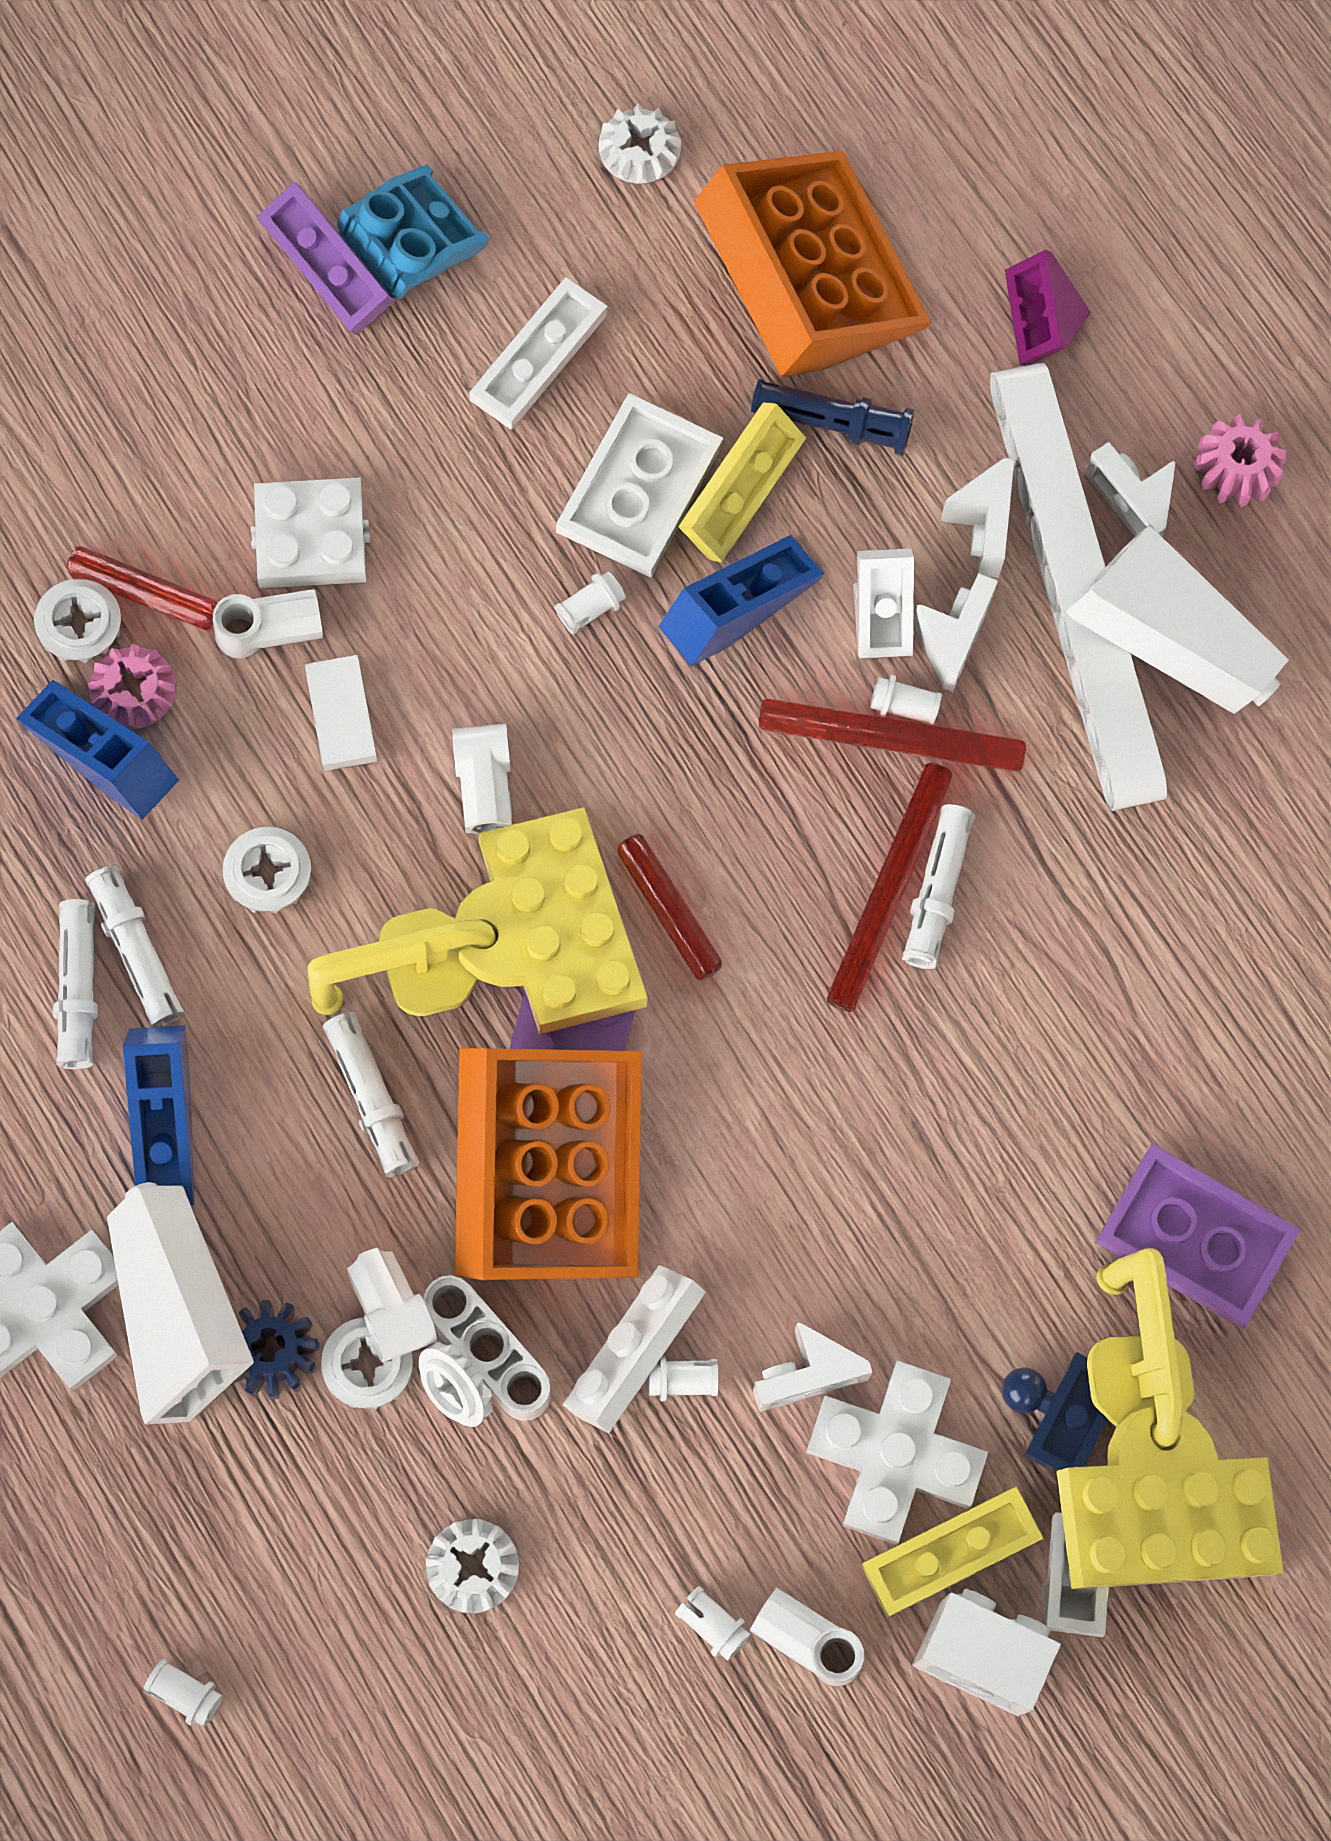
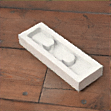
M565 277L470 390V401L512 430L605 319L608 306Z
M659 1265L651 1278L642 1286L639 1295L619 1324L611 1331L606 1343L588 1369L579 1377L563 1406L576 1417L610 1433L706 1291L694 1280Z

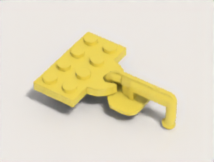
M584 807L479 833V845L491 882L475 888L460 903L455 918L433 908L399 915L384 924L379 933L378 942L319 956L312 959L308 965L312 1006L315 1011L322 1015H331L342 1006L344 1000L343 993L334 983L385 970L397 1005L406 1013L414 1016L432 1015L462 1006L478 980L500 987L524 986L539 1034L647 1007L648 999Z
M1146 1248L1119 1258L1111 1264L1103 1265L1098 1269L1096 1277L1099 1286L1108 1294H1122L1127 1289L1128 1283L1134 1281L1141 1336L1103 1339L1092 1347L1088 1355L1087 1368L1092 1402L1116 1426V1429L1108 1445L1107 1466L1072 1467L1057 1471L1071 1589L1260 1577L1284 1573L1268 1458L1218 1460L1211 1436L1197 1418L1186 1412L1194 1399L1191 1364L1186 1349L1174 1337L1165 1264L1161 1253L1156 1249Z

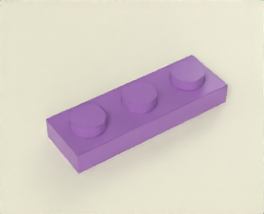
M296 182L292 183L257 216L258 220L352 333L358 335L395 301L393 296L307 192Z

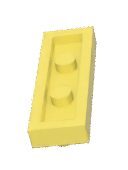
M763 403L678 526L708 560L723 562L806 440L804 434L775 403Z
M1016 1486L862 1563L861 1567L886 1617L889 1618L1040 1542L1044 1538Z

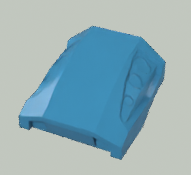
M428 164L387 180L375 191L369 192L362 200L343 209L337 222L340 234L388 292L397 299L403 298L411 288L437 276L449 267L474 257L486 248L490 240L484 231L479 233L432 177L433 170Z

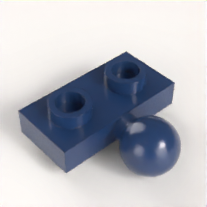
M1078 1352L1073 1356L1055 1393L1047 1390L1046 1381L1039 1372L1027 1367L1011 1371L1005 1377L1002 1384L1003 1399L1012 1410L1019 1413H1031L1038 1410L1044 1413L1023 1456L1056 1474L1058 1470L1085 1466L1108 1420L1092 1402L1087 1368L1088 1358Z

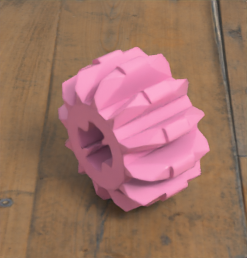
M1241 414L1233 417L1230 426L1219 420L1213 424L1210 431L1211 435L1205 434V436L1201 437L1197 446L1198 452L1201 455L1197 456L1195 460V472L1205 474L1201 482L1202 491L1216 487L1220 490L1217 497L1219 504L1225 502L1229 495L1235 496L1238 505L1242 508L1248 504L1251 496L1262 502L1268 497L1271 491L1270 487L1279 486L1284 476L1283 470L1280 467L1284 465L1287 459L1286 450L1276 448L1280 439L1279 431L1268 434L1261 432L1263 428L1262 418L1255 420L1250 427L1245 425Z

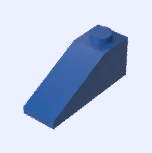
M789 535L684 587L658 627L687 662L694 666L730 647L820 581L824 573L796 540Z
M54 680L16 718L23 727L109 798L142 820L179 781L147 740Z
M185 1025L131 1028L128 1030L123 1043V1057L135 1186L147 1182L156 1183L157 1186H183L190 1206H194L191 1093Z

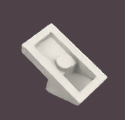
M1107 442L1092 453L1085 475L1135 537L1148 525L1163 537L1167 525L1175 461L1170 462L1141 482L1139 471L1131 458L1124 453L1119 454L1111 443Z
M1003 458L945 501L941 516L943 522L974 525L970 556L979 557L978 573L987 577L999 578L1005 559L1014 459Z
M912 549L857 551V583L853 585L859 658L913 656L914 556Z
M980 573L977 574L971 590L963 587L960 588L950 615L919 604L917 605L913 620L915 630L942 688L952 693L987 614L998 583L997 580Z
M797 1323L794 1332L805 1368L797 1370L795 1362L768 1368L762 1371L764 1380L755 1382L753 1393L759 1412L868 1381L872 1374V1369L868 1360L813 1329Z
M1055 1512L1052 1518L1048 1575L1042 1584L1044 1625L1048 1626L1051 1631L1104 1637L1109 1587L1071 1589L1062 1513Z

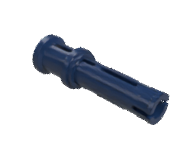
M759 379L751 405V412L756 413L763 403H775L791 421L847 434V440H850L855 445H860L865 441L894 448L895 454L903 456L905 453L915 409L906 408L903 412L872 405L871 399L865 397L862 399L857 398L856 402L852 403L809 391L765 382L763 379Z

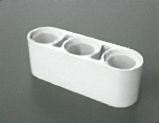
M452 1275L441 1276L432 1281L425 1291L423 1300L438 1335L448 1346L451 1344L456 1346L464 1358H472V1365L478 1372L484 1374L482 1378L483 1383L491 1390L492 1397L511 1417L526 1421L533 1420L542 1415L548 1408L551 1398L550 1382L544 1369L466 1281ZM453 1292L462 1296L466 1301V1306L461 1315L447 1319L435 1312L436 1301L445 1293ZM484 1335L496 1336L504 1345L501 1355L489 1362L478 1360L471 1352L472 1345L476 1339ZM519 1378H531L542 1389L538 1399L529 1405H520L511 1400L508 1392L513 1382Z

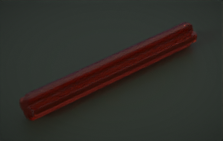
M774 699L763 700L758 721L759 728L765 731L1015 772L1021 771L1026 754V743L1019 739Z
M930 762L924 767L828 993L827 1002L835 1008L852 1012L856 1007L951 782L952 772L944 766Z

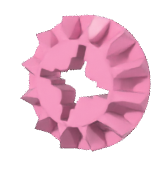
M135 643L128 648L119 650L111 648L109 655L101 662H95L94 672L90 682H88L90 699L93 706L128 729L144 728L160 720L169 711L176 695V679L171 665L168 664L156 649L141 648ZM126 670L128 674L131 673L135 679L143 677L147 679L140 684L142 691L140 695L143 702L139 703L135 696L132 697L129 691L121 693L117 691L124 686L122 671Z

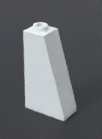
M1150 525L1122 548L1066 611L1075 621L1233 714L1251 701L1257 706L1264 703L1280 686L1281 683L1275 676L1289 661Z
M147 1182L131 1188L125 1194V1199L107 1216L140 1411L145 1425L190 1422L247 1370L254 1361L183 1186H157L156 1183Z

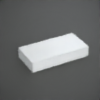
M358 655L304 664L323 770L327 771L377 762Z

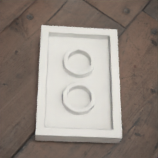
M628 393L558 519L556 533L651 578L723 446V437Z

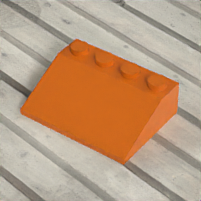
M843 150L724 164L695 199L694 204L781 377L824 370L927 329L932 323Z
M459 1048L456 1276L480 1280L638 1278L642 1051Z

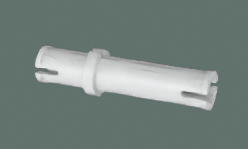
M948 804L941 807L938 827L930 851L919 898L913 899L910 913L913 916V921L902 959L914 967L923 969L936 968L946 925L951 924L955 910L951 907L952 898L960 874L968 836L975 818V814L971 813L970 809L962 806Z
M111 865L108 869L103 867L87 876L85 881L105 921L101 924V927L106 937H112L115 946L118 948L129 977L145 1008L151 1027H160L161 1023L163 1026L177 1021L185 1013L172 990L155 948L152 946L146 933L147 931L143 924L146 917L142 908L135 907L117 865Z
M70 899L59 904L58 1001L53 1004V1017L58 1019L56 1065L59 1067L63 1066L66 1069H84L93 1065V1020L98 1017V1005L93 1002L95 903H89L88 900Z
M348 1012L346 1016L343 1013L331 1018L322 1027L335 1051L344 1077L362 1117L359 1120V1125L363 1134L370 1135L380 1157L386 1177L391 1178L396 1174L399 1176L409 1172L419 1165V1160L409 1143L400 1120L404 1118L403 1112L399 1104H393L390 1094H388L381 1073L362 1033L356 1013Z

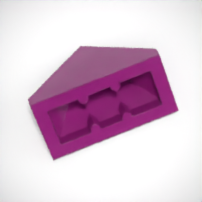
M1045 249L1005 269L1019 363L1022 366L1031 365L1067 348L1091 313L1053 253Z

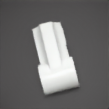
M315 589L256 599L243 594H232L218 602L213 611V625L217 645L225 655L232 658L252 656L260 648L323 638ZM236 619H243L252 624L247 632L241 634H233L225 629L230 621Z
M506 724L453 728L452 739L456 777L461 779L466 833L479 835L481 832L512 825L511 798L507 781V773L511 772Z
M374 1248L359 1254L357 1260L347 1268L349 1280L365 1312L366 1326L381 1362H386L437 1342L436 1331L428 1308L420 1294L413 1295L393 1251L385 1252Z
M777 1587L764 1604L750 1628L751 1633L813 1672L823 1683L828 1685L844 1686L851 1683L861 1671L864 1662V1648L860 1639L851 1631L839 1628ZM832 1642L846 1644L854 1654L853 1665L843 1673L831 1672L822 1664L820 1654L823 1648Z

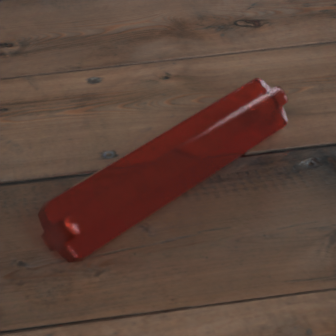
M77 546L72 551L66 567L71 576L97 582L112 593L203 630H210L213 627V611L217 605L216 600L83 546Z
M635 834L625 839L618 845V855L695 978L700 981L710 978L722 968V959L644 836Z

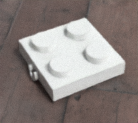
M361 477L254 484L255 526H251L252 549H256L259 589L366 582L365 543H370L369 521L363 520Z

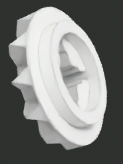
M637 104L632 110L622 112L617 109L614 117L608 123H603L599 138V154L605 167L617 178L636 184L654 182L666 176L677 164L681 151V138L677 132L675 120L669 121L664 117L659 107L651 111L643 109ZM630 131L634 134L637 133L640 138L651 137L649 139L650 155L639 146L629 147L631 145Z
M71 579L53 586L42 596L35 610L34 627L45 650L50 651L63 662L66 660H80L87 663L90 658L100 653L107 654L109 646L115 638L120 637L122 615L117 600L103 585L87 579ZM74 604H78L80 611L83 612L86 619L94 618L92 622L85 624V632L81 639L75 634L71 626L63 627L65 623L73 620Z
M259 827L247 831L231 844L223 862L225 885L234 901H238L253 913L256 911H270L276 914L280 909L290 904H297L301 894L310 885L311 861L303 843L286 830L276 827ZM263 851H266L268 859H271L274 867L283 866V871L275 873V882L272 883L273 889L271 890L268 889L267 884H264L261 876L252 877V872L261 869L260 861L263 860L261 853Z
M365 1317L342 1324L331 1334L322 1352L321 1371L328 1389L340 1401L351 1408L377 1409L390 1401L396 1400L411 1380L413 1355L412 1352L392 1359V1361L384 1362L382 1366L376 1367L375 1377L372 1378L374 1386L371 1387L368 1386V1381L364 1379L361 1371H352L351 1368L343 1370L342 1367L351 1366V1363L360 1360V1351L363 1350L361 1341L366 1340L367 1347L371 1349L372 1355L379 1358L371 1341Z
M438 1341L422 1351L419 1357L421 1380L428 1396L436 1407L447 1417L463 1425L475 1427L481 1424L493 1412L490 1402L492 1393L483 1383L482 1378L484 1374L478 1372L472 1365V1358H464L456 1346L452 1344L446 1346Z
M479 1518L456 1521L445 1528L434 1538L426 1558L427 1578L434 1594L448 1607L464 1613L485 1612L502 1603L513 1590L519 1572L517 1551L510 1537L501 1527ZM487 1544L489 1547L484 1552L486 1556L482 1564L488 1570L487 1574L494 1578L493 1581L489 1582L484 1577L481 1579L476 1575H472L467 1581L463 1580L460 1586L457 1587L455 1584L460 1579L459 1574L461 1573L462 1566L457 1561V1556L451 1552L456 1549L459 1553L464 1552L472 1556L477 1550L481 1551L484 1545Z

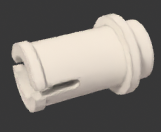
M606 572L602 576L595 573L591 577L593 582L562 603L554 606L561 622L572 635L576 634L579 629L610 608L615 612L620 609L619 603L626 596L622 587L610 572Z
M890 675L889 679L878 677L870 708L879 710V716L885 717L886 713H890L933 726L939 710L942 693H934L896 682V676Z
M663 1355L647 1377L648 1396H659L660 1401H666L667 1395L717 1396V1359L707 1361H666V1356Z
M698 1586L687 1599L703 1615L689 1602L686 1604L682 1603L676 1610L675 1615L684 1620L713 1647L711 1654L714 1657L721 1654L729 1661L742 1648L751 1634L743 1628L746 1622L742 1618L738 1621L734 1620L704 1592L703 1588Z
M161 1659L155 1666L144 1685L143 1691L145 1694L152 1695L187 1716L185 1722L190 1726L197 1722L205 1727L216 1713L223 1698V1695L215 1691L216 1684L210 1681L204 1685L169 1664V1661Z

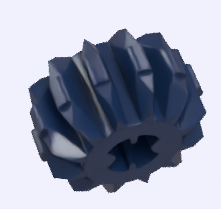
M263 1300L260 1305L261 1318L255 1320L251 1311L247 1308L239 1311L242 1321L246 1324V1328L244 1330L241 1329L254 1363L233 1382L241 1381L249 1376L245 1391L248 1395L255 1396L260 1391L264 1381H266L270 1398L278 1399L281 1393L279 1381L286 1379L290 1388L297 1392L302 1388V1385L294 1374L295 1370L299 1369L309 1374L315 1372V1363L309 1358L301 1356V1354L318 1351L320 1344L316 1338H302L313 1326L308 1317L300 1318L291 1324L295 1314V1308L292 1304L286 1303L276 1318L274 1317V1310L270 1300ZM275 1337L279 1346L285 1343V1349L275 1352V1361L266 1362L261 1353L256 1355V1350L265 1348L267 1338Z

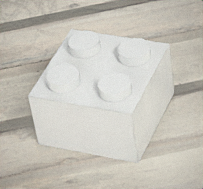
M964 1589L963 1593L958 1595L951 1592L940 1601L912 1666L1016 1716L1032 1711L1061 1645L1048 1638L1051 1629L1032 1618L1018 1614L1016 1620L1007 1619L993 1612L996 1607V1603L993 1600L968 1589Z

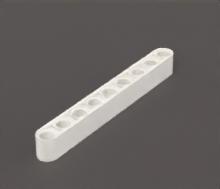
M1043 362L993 372L990 375V390L1008 458L1014 459V480L1106 803L1111 811L1164 800L1167 796L1166 777L1130 652L1075 621L1066 613L1105 569V564L1050 373Z

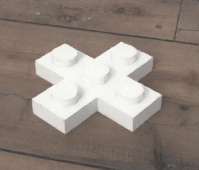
M13 1222L0 1231V1378L35 1350L39 1349L68 1388L74 1392L118 1357L84 1313L119 1285L114 1256L93 1230H90L47 1265Z
M897 1360L879 1414L828 1396L824 1397L806 1453L860 1471L842 1526L897 1545L915 1491L967 1509L971 1507L988 1452L934 1433L951 1381L950 1378Z

